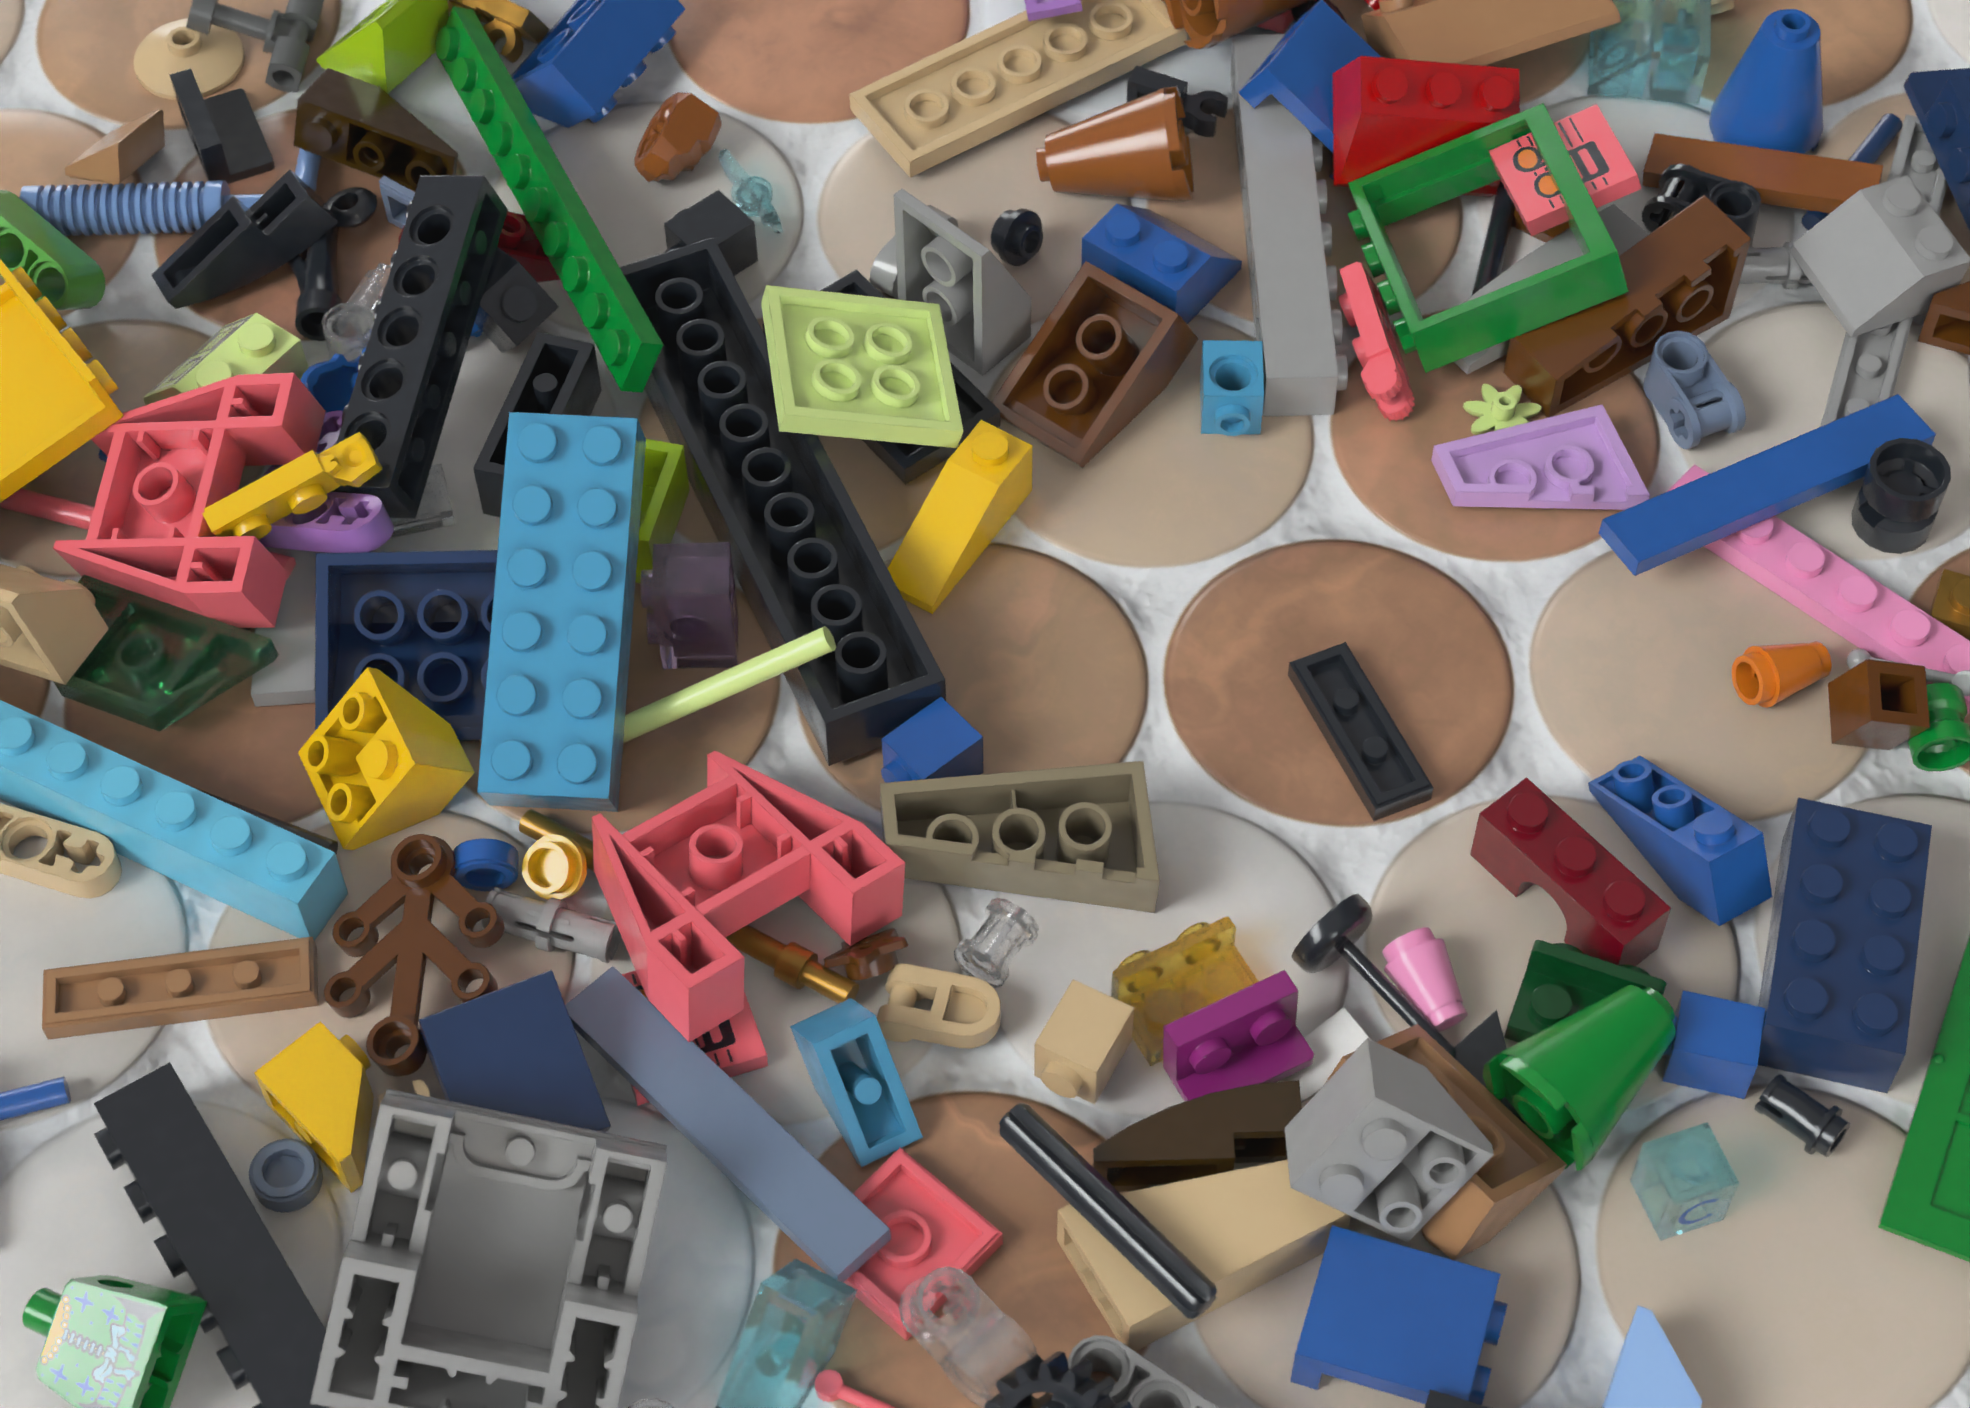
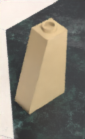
M1288 1160L1121 1193L1216 1285L1215 1301L1209 1309L1196 1319L1187 1318L1071 1204L1058 1210L1057 1241L1117 1340L1136 1352L1321 1255L1325 1251L1332 1225L1348 1230L1351 1216L1290 1188Z

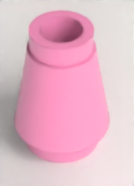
M1424 927L1408 932L1392 941L1383 949L1382 953L1388 963L1384 967V972L1400 992L1439 1032L1455 1026L1467 1017L1468 1013L1462 1004L1463 1000L1445 942L1441 938L1435 939L1430 928Z

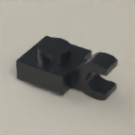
M1139 66L1134 68L1127 80V102L1164 87L1177 86L1185 111V118H1179L1178 120H1182L1184 127L1192 130L1197 135L1214 137L1217 125L1216 116L1225 118L1227 115V96L1217 91H1203L1195 95H1188V82Z

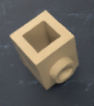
M1073 979L1035 1042L1034 1076L1040 1078L1048 1089L1066 1098L1078 1096L1095 1105L1132 1041L1134 1007Z

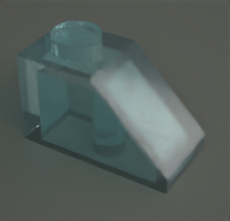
M794 1259L761 1282L715 1408H801L815 1385L816 1376L825 1369L836 1350L858 1290L798 1259Z

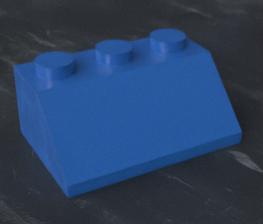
M576 0L512 73L511 77L532 114L566 128H570L588 118L592 123H596L605 117L617 104L618 101L613 95L620 86L622 88L629 86L646 70L647 65L642 60L649 52H657L673 38L676 31L672 25L684 12L685 8L678 0Z

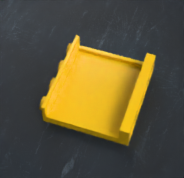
M0 259V275L5 281L0 286L1 503L124 417V415L109 396L119 388L96 358L87 365L85 364L93 356L74 330L69 327L60 333L59 331L65 328L67 324L47 297L44 296L35 302V300L42 296V293L25 270L19 266L11 272Z

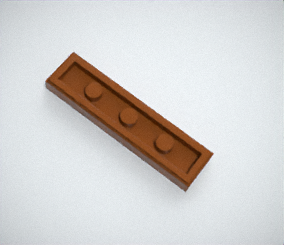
M1655 133L1643 170L1642 186L1659 188V180L1666 168L1675 164H1686L1712 175L1732 181L1745 182L1753 186L1759 192L1762 204L1831 213L1859 190L1880 184L1883 165ZM1684 181L1679 182V191H1681L1685 183Z

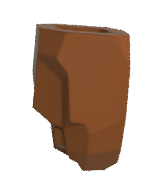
M677 92L666 99L652 117L638 145L634 157V165L638 172L648 182H659L661 179L673 181L680 172L693 171L701 157L712 149L720 131L722 122L719 112L692 93Z

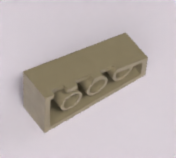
M1143 761L880 783L883 842L905 862V879L1155 913L1160 878Z

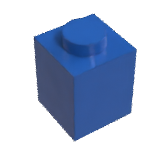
M939 697L882 738L883 768L881 769V775L885 783L980 775L984 772L983 736L942 697Z
M1683 990L1675 1011V1019L1672 1020L1676 1036L1663 1054L1666 1055L1662 1081L1745 1099L1758 1066L1765 1008Z

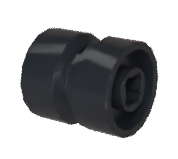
M1908 438L1886 441L1876 448L1869 461L1863 478V485L1859 490L1851 512L1852 526L1858 537L1870 547L1885 553L1902 554L1914 551L1923 545L1931 532L1938 509L1951 481L1950 465L1944 455L1930 444Z

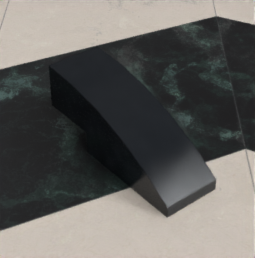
M289 169L249 209L235 196H232L151 276L167 302L175 309L211 300L244 287L280 268L313 245L334 227L338 221L322 198Z

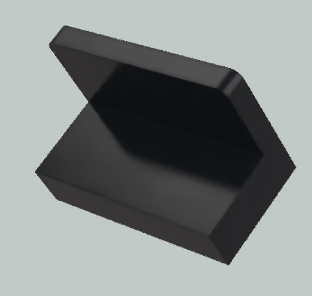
M191 68L169 75L181 116L208 181H226L227 184L272 171L275 168L273 157L243 89H236L203 99Z

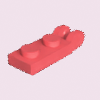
M1357 261L1339 269L1346 293L1339 295L1338 299L1349 325L1352 328L1358 327L1360 336L1352 339V344L1363 367L1361 377L1365 384V389L1372 399L1375 398L1384 418L1397 422V420H1403L1406 416L1409 417V413L1413 412L1412 408L1415 406L1413 401L1415 399L1412 396L1413 392L1408 380V374L1379 289L1362 262L1359 263Z

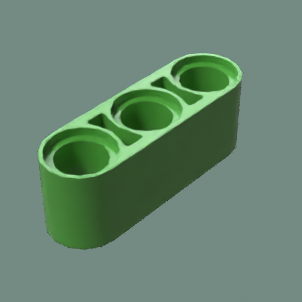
M0 190V259L11 272L19 266L25 270L42 293V296L35 300V302L46 296L57 311L89 309L96 306L103 298L105 291V277L96 261L14 193L8 190Z

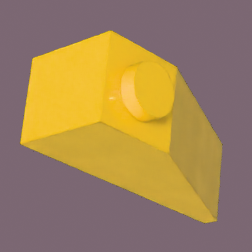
M980 420L950 456L887 568L904 600L931 614L936 611L1032 492L1033 445Z

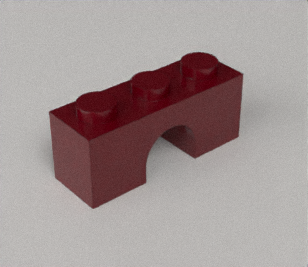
M1527 777L1479 813L1470 855L1516 898L1533 884L1544 889L1555 900L1565 917L1567 931L1564 942L1580 949L1585 955L1616 965L1629 964L1637 966L1658 949L1671 907Z

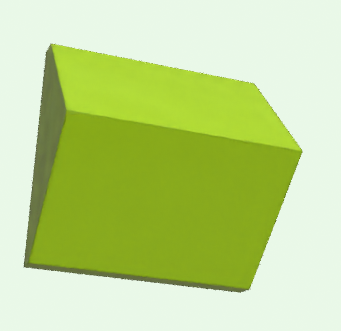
M387 0L320 55L316 61L325 70L330 68L376 85L389 94L436 52L437 34L443 26H446L449 18L448 0Z

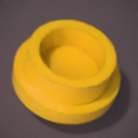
M547 835L538 839L526 852L522 862V873L526 884L539 897L546 900L550 898L565 900L575 895L582 887L587 874V861L584 851L572 838L565 835Z

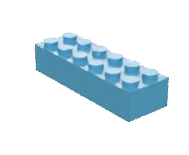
M509 412L477 793L490 806L618 812L646 438L638 418Z

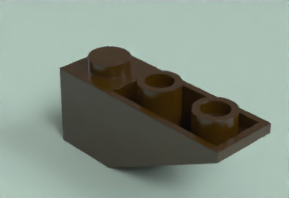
M327 68L298 98L293 144L295 147L380 179L386 176L412 191H416L420 176L456 175L459 153L376 85Z

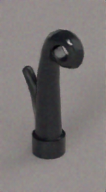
M350 187L339 191L329 198L325 204L338 223L307 248L306 260L297 255L287 262L294 272L300 290V296L296 302L295 326L302 336L310 340H331L342 331L344 304L338 293V232L340 228L360 226L369 221L375 214L378 203L377 197L366 188Z

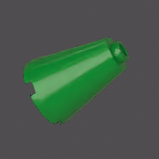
M1627 985L1496 1054L1484 1065L1483 1079L1485 1085L1499 1101L1504 1097L1507 1098L1509 1103L1525 1121V1125L1567 1164L1565 1169L1575 1162L1576 1170H1582L1598 1153L1675 1038L1676 1030L1672 1022L1675 1019L1674 1010L1658 991L1650 987H1646L1643 990L1634 985Z

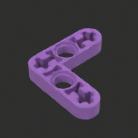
M343 411L325 413L316 451L317 454L336 445L342 427ZM271 465L262 477L283 465ZM329 492L327 493V500L318 508L304 514L297 515L291 513L272 523V530L266 536L259 539L264 547L325 553L371 552L381 547L390 539L394 532V525L382 501L377 496Z

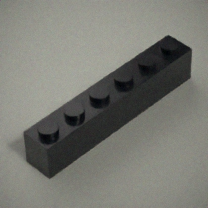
M171 1063L165 1064L95 1102L94 1105L105 1128L94 1133V1136L112 1169L116 1170L126 1164L135 1181L123 1188L143 1224L155 1217L160 1223L165 1235L154 1240V1243L173 1278L187 1271L196 1287V1290L188 1295L208 1301L200 1321V1326L204 1333L218 1327L228 1344L217 1351L216 1354L235 1389L238 1390L247 1384L251 1385L260 1403L252 1408H331L310 1404L326 1329Z

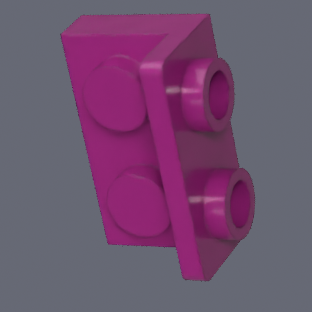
M1285 970L1163 1026V1068L1184 1102L1213 1092L1252 1084L1278 1082L1313 1064L1314 1053L1296 1026L1298 989Z

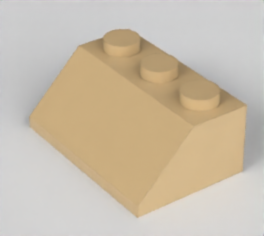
M0 564V665L66 685L109 630L95 607L96 599L93 594L74 580L66 579L61 582L40 576L37 572L25 566L19 565L13 568Z

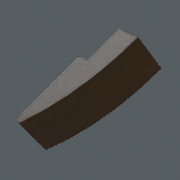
M1299 1080L1242 1086L1209 1093L1167 1107L1126 1127L1093 1148L1092 1166L1119 1192L1234 1171L1235 1163H1271L1288 1160L1285 1127L1302 1109Z

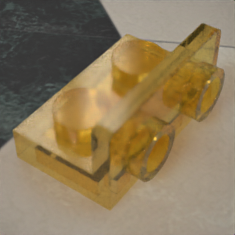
M1229 916L1223 917L1211 924L1207 922L1194 924L1184 930L1175 941L1152 952L1150 950H1141L1131 954L1113 971L1111 997L1134 1007L1132 1038L1150 1067L1163 1061L1164 1025L1259 982L1234 945L1236 926Z

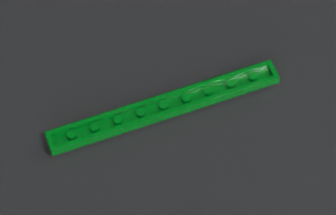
M453 6L446 26H443L437 34L435 46L437 57L450 77L455 90H457L472 121L479 130L490 154H492L508 187H510L526 220L532 227L543 247L544 253L549 258L565 291H567L584 326L590 333L620 390L643 393L663 343L474 10Z

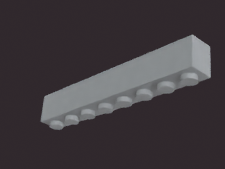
M1285 34L1233 36L1230 82L1255 341H1262L1264 404L1262 415H1334L1337 391L1347 389L1348 368L1346 355H1336L1335 345H1341L1342 314L1340 309L1331 310L1330 300H1336L1337 271L1335 265H1326L1325 257H1330L1332 253L1331 222H1321L1320 214H1326L1327 210L1326 180L1316 179L1315 173L1321 172L1322 142L1318 138H1311V131L1272 94L1253 108L1238 93Z

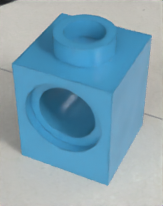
M1203 340L1200 369L1201 434H1223L1227 436L1241 434L1260 435L1264 404L1262 341Z

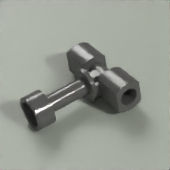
M219 0L192 1L186 28L209 35L211 26L216 25L265 41L262 52L272 53L265 82L269 86L283 92H298L310 46L306 42H312L314 39L324 0H289L285 14L274 9L271 20L219 4Z

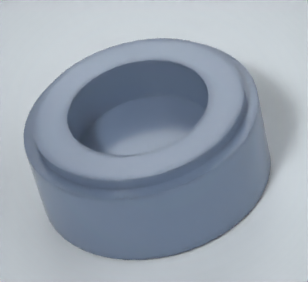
M280 1139L267 1144L254 1156L249 1168V1181L257 1199L263 1206L272 1211L286 1213L299 1210L315 1199L323 1183V1171L316 1153L309 1145L296 1139Z

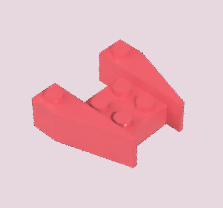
M295 373L236 375L123 412L124 417L91 439L108 458L86 540H55L53 549L91 585L216 628H275L288 572L255 536L218 537L213 534L202 513L205 512L204 509L238 491L244 466L285 465L311 450L316 452L326 411Z
M717 751L707 754V788L629 831L621 834L601 813L592 817L594 872L648 1001L688 1042L744 1010V956L726 939L727 936L797 896L849 946L856 944L902 916L905 862L865 824Z

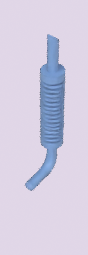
M299 149L295 174L311 189L316 191L321 156ZM189 181L183 182V184L172 182L171 185L169 182H161L160 185L157 182H151L148 185L146 183H137V185L135 183H127L125 186L123 183L119 185L114 184V186L112 184H103L102 186L100 184H92L91 187L89 184H81L80 186L71 184L68 187L66 185H57V187L55 185H46L45 187L43 185H30L22 187L19 198L64 236H69L70 234L80 236L82 233L84 236H90L93 233L95 235H104V233L114 235L116 232L118 235H125L127 232L129 234H138L139 232L141 234H149L150 231L153 234H159L162 231L164 234H169L173 230L175 233H183L184 230L187 233H194L232 196H235L249 209L264 194L230 195L229 186L226 181H207L205 184L203 181H196L194 185Z

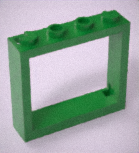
M1544 103L1348 183L1357 210L1347 213L1358 241L1369 238L1370 242L1362 245L1361 248L1373 278L1383 274L1386 280L1376 284L1388 315L1391 316L1400 312L1402 318L1393 321V325L1405 355L1416 351L1425 373L1629 292L1618 251ZM1531 133L1535 146L1565 205L1569 218L1567 222L1584 255L1423 319L1384 226L1500 180L1489 151Z

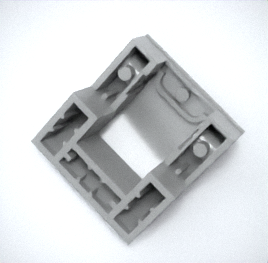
M387 1088L378 1111L351 1238L342 1257L310 1404L331 1408H618L638 1317V1292L667 1166V1145Z

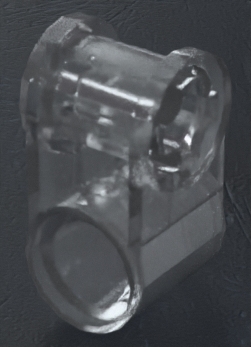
M952 1267L938 1268L908 1285L901 1295L899 1313L901 1322L906 1330L938 1362L953 1385L965 1397L980 1407H985L987 1401L1000 1393L995 1385L999 1379L1030 1357L1037 1355L1036 1347L1026 1332L992 1302L973 1281L972 1277L960 1269ZM942 1292L948 1299V1302L942 1309L944 1316L938 1318L930 1308L937 1300L934 1294Z

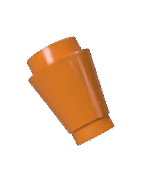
M1818 641L1751 646L1733 662V685L1738 696L1746 704H1758L1761 707L1768 708L1810 686L1819 679L1828 677L1832 668L1831 657L1827 648Z

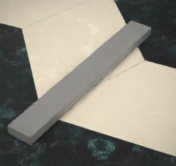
M1906 114L1887 181L1908 175L1939 216L1947 181L1918 118ZM1913 317L1854 337H1850L1846 331L1820 427L1893 396Z

